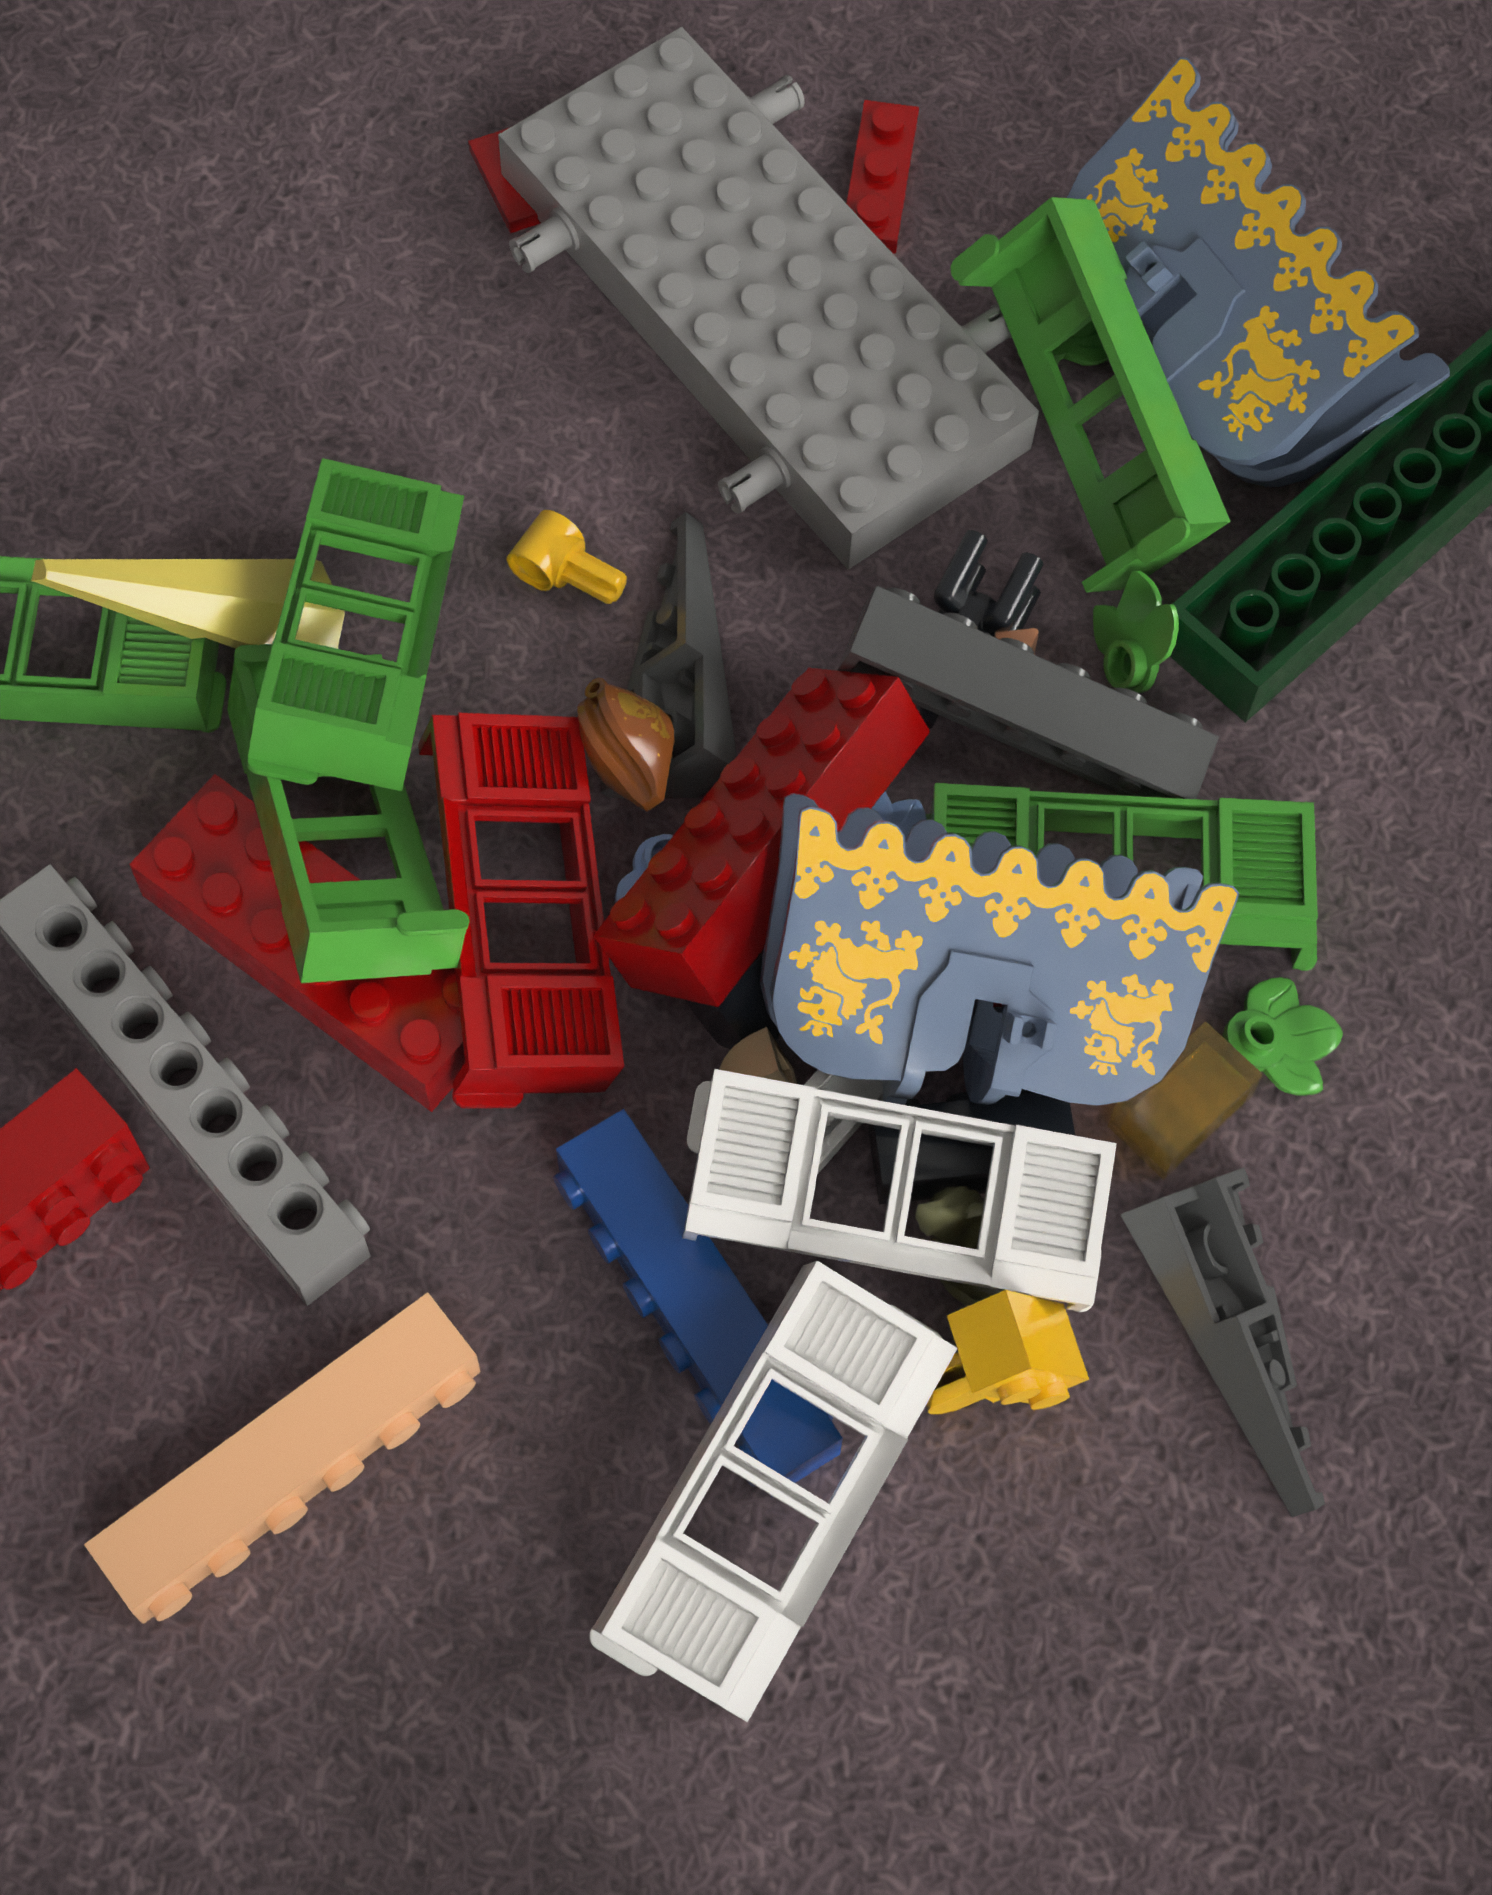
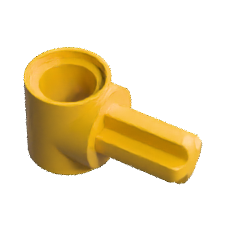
M542 510L506 558L509 568L520 580L541 591H549L553 586L562 588L569 583L605 604H611L620 598L627 583V577L623 572L586 553L584 537L580 530L565 516L552 510Z

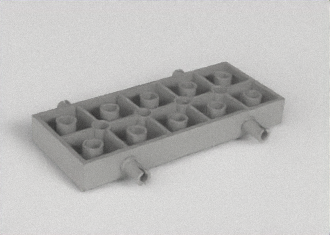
M680 27L498 134L501 173L536 211L541 224L523 235L509 241L510 250L517 264H523L522 270L526 273H531L539 265L566 250L751 460L750 463L733 474L718 481L720 494L728 505L735 499L736 502L731 505V509L739 514L745 511L746 507L776 489L849 570L1029 451L1032 447L1039 411L985 354L1008 338H1012L1004 317L999 315L1002 312L998 302L965 325H959L773 125L790 113L804 107L805 100L798 83L795 82L787 88L792 83L793 78L785 75L779 78V81L750 98L737 87L685 29Z

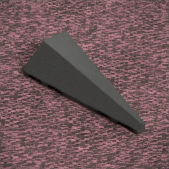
M685 512L671 523L670 531L677 536L676 553L672 565L669 563L660 565L656 579L661 585L666 586L664 598L659 611L654 609L647 613L627 687L628 691L652 702L671 718L674 728V745L664 798L700 797L713 787L726 765L737 757L704 528L701 522ZM602 782V794L609 798H624Z
M1241 1168L1162 1197L1120 1215L1290 1515L1294 1517L1325 1505L1323 1493L1315 1492L1299 1453L1311 1446L1307 1427H1293L1285 1391L1296 1387L1297 1382L1275 1289L1272 1286L1266 1285L1252 1250L1263 1243L1260 1226L1245 1224L1238 1192L1243 1191L1250 1184L1245 1168Z

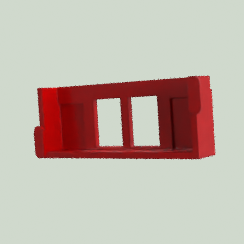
M461 712L458 715H432L418 743L419 755L433 756L449 909L465 912L470 920L458 968H455L465 1063L453 1080V1101L457 1106L464 1109L514 1108L521 1103L524 1096L523 1093L605 1092L625 1066L614 979L610 973L609 957L593 936L604 922L589 807L591 798L586 758L580 737L578 717ZM475 821L559 823L566 881L481 879ZM484 903L569 904L576 963H490Z

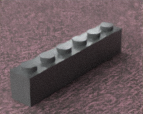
M880 586L875 587L862 607L837 669L838 671L899 677L915 705L1123 796L1197 799L1219 736L1202 729L1203 725L1189 715L1182 713L1167 714L1147 705L1146 699L1137 692L1125 688H1108L1090 680V675L1078 666L1068 663L1054 664L1034 655V651L1030 646L1012 638L997 639L977 630V625L969 618L956 613H938L920 605V600L915 595L899 588L884 589Z

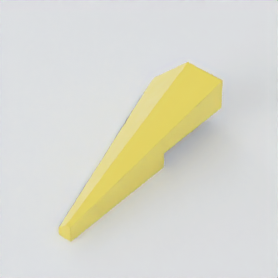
M40 559L35 561L31 581L190 639L208 638L236 649L241 645L273 644L295 559ZM316 560L311 580L332 585L322 562ZM305 602L296 640L338 649L345 611Z

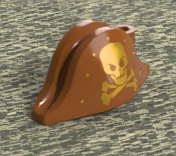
M595 678L585 689V696L587 698L577 706L580 737L585 753L594 772L607 787L648 812L664 801L674 745V728L671 718L647 699L626 689L608 684L603 678Z

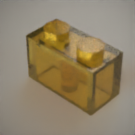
M1205 1021L1188 1037L1184 1051L1160 1082L1127 1101L1115 1103L1107 1126L1164 1180L1253 1096L1263 1074Z

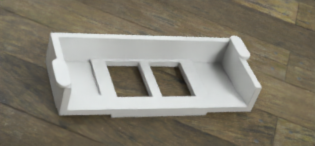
M714 1069L711 1081L702 1082L697 1087L694 1096L687 1145L692 1152L698 1155L682 1238L696 1241L697 1236L702 1235L1001 1291L1010 1290L1034 1297L1066 1302V1309L1085 1312L1093 1306L1101 1260V1244L1117 1143L1026 1126L992 1122ZM827 1116L900 1130L883 1232L810 1219ZM921 1134L993 1147L977 1249L904 1236Z
M819 1261L803 1265L601 1615L591 1628L589 1634L591 1644L596 1649L642 1676H650L659 1669L748 1722L798 1631L807 1621L908 1441L907 1438L958 1348L942 1339L941 1335L896 1306L885 1303ZM771 1380H774L865 1436L828 1503L734 1446ZM721 1466L726 1467L816 1522L778 1591L683 1534Z

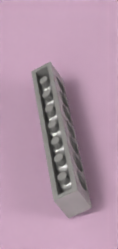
M49 864L0 899V935L307 1306L371 1257L363 1236L370 1231L368 1224L347 1199L338 1205L323 1188L330 1182L328 1177L307 1151H304L297 1157L286 1145L283 1139L290 1134L277 1114L267 1104H264L258 1110L244 1095V1092L250 1086L233 1062L225 1057L217 1063L205 1048L211 1040L196 1018L189 1011L179 1017L166 1001L173 997L158 973L151 966L146 967L142 971L137 968L128 957L135 950L120 928L113 921H110L105 926L100 924L91 913V911L97 908V904L76 877L65 882L52 865ZM71 933L81 934L74 944L63 948L55 947V944L61 937ZM105 978L119 979L117 984L107 992H91L93 987ZM140 1024H158L155 1031L146 1038H129L132 1030ZM191 1068L197 1070L195 1076L184 1085L172 1086L167 1084L170 1076L180 1069ZM228 1114L236 1117L234 1124L224 1132L210 1133L205 1131L208 1123L219 1115ZM269 1161L276 1164L273 1173L264 1180L250 1181L245 1179L247 1170L255 1163ZM311 1209L317 1212L314 1221L306 1228L292 1230L284 1226L287 1217L296 1210Z

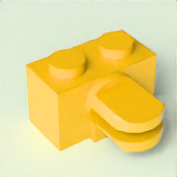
M1003 1290L947 1315L958 1352L952 1357L936 1386L937 1389L933 1391L926 1408L930 1414H945L962 1409L986 1398L993 1403L1000 1401L1003 1405L1018 1402L1028 1403L1031 1409L1037 1410L1051 1407L1067 1400L1070 1397L1068 1388L1089 1380L1064 1304L1010 1290Z

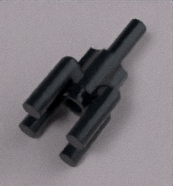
M967 530L934 592V601L940 607L938 613H956L965 616L977 625V630L993 637L995 632L1023 629L1041 594L1040 590L1033 584L1044 565L1043 561L1032 553H1022L996 602L988 595L976 592L986 573L985 567L978 563V560L988 540L977 531ZM916 705L929 729L933 728L939 715Z

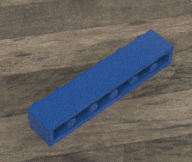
M622 1109L556 1148L560 1172L554 1175L553 1179L568 1206L574 1210L582 1205L594 1223V1226L588 1229V1234L604 1261L609 1264L617 1259L629 1277V1280L623 1283V1288L638 1314L645 1318L652 1313L661 1326L665 1335L660 1337L658 1341L673 1368L679 1374L688 1369L700 1386L701 1391L694 1396L702 1413L711 1425L767 1329L768 1324L710 1237L698 1235L696 1241L682 1238L688 1204L625 1109ZM771 1380L736 1443L739 1446L737 1447L738 1449L796 1483L840 1455L843 1437L826 1412L774 1380ZM747 1481L752 1487L755 1486L754 1484Z

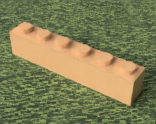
M427 1292L90 1539L84 1546L129 1610L142 1624L152 1617H155L157 1621L165 1620L181 1610L191 1600L192 1593L189 1590L211 1573L215 1577H222L242 1564L251 1552L247 1546L267 1531L271 1530L273 1534H279L297 1523L308 1510L305 1503L326 1487L331 1492H334L352 1482L364 1469V1464L361 1461L383 1445L390 1450L408 1440L420 1427V1422L417 1419L440 1403L443 1408H447L463 1399L476 1384L473 1378L481 1372L477 1355Z

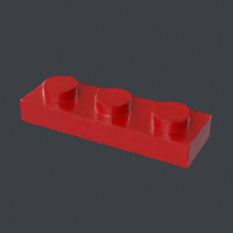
M864 100L846 204L893 254H896L919 107Z

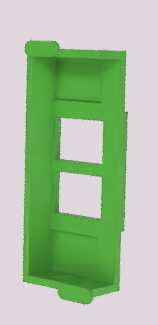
M1051 197L1001 239L998 240L992 234H985L953 260L951 275L958 281L960 286L992 288L1106 563L1105 567L1082 581L1086 593L1123 590L1132 571L1140 570L1149 576L1231 522L1196 440H1192L1125 283L1128 278L1094 200ZM1093 321L1115 375L1073 404L1052 351ZM1124 395L1146 450L1104 479L1082 424Z
M322 458L255 709L247 759V767L252 773L304 785L313 784L317 781L318 774L402 792L462 510L463 495L442 491L441 485ZM325 545L417 566L410 603L312 581L311 577L319 546ZM305 602L405 624L397 662L296 640Z
M0 556V593L18 594L4 674H0V719L201 730L207 733L219 728L227 684L224 675L215 672L219 642L208 638L190 639L102 607L91 679L26 675L40 595L74 596L31 581L35 561L43 558Z
M272 644L241 645L237 647L234 653L227 711L244 774H247L300 982L313 983L427 975L436 969L458 968L470 920L468 915L461 910H444L404 784L402 792L369 785L378 815L292 819L281 779L254 774L248 769L247 759L255 709ZM381 654L368 655L383 659ZM318 774V777H332L328 775ZM385 837L397 878L309 883L298 841Z
M934 784L930 814H926V820L932 819L942 824L947 833H955L965 838L971 847L976 837L982 833L996 831L1006 836L1011 846L1021 845L1031 850L1036 856L1039 849L1044 847V831L1112 834V855H1122L1133 861V835L1201 839V874L1203 875L1201 887L1207 883L1218 882L1232 885L1239 892L1235 908L1220 944L1291 948L1292 969H1299L1301 971L1311 970L1317 962L1316 920L1318 912L1313 802L1236 798L1200 800L1029 791L1030 788Z

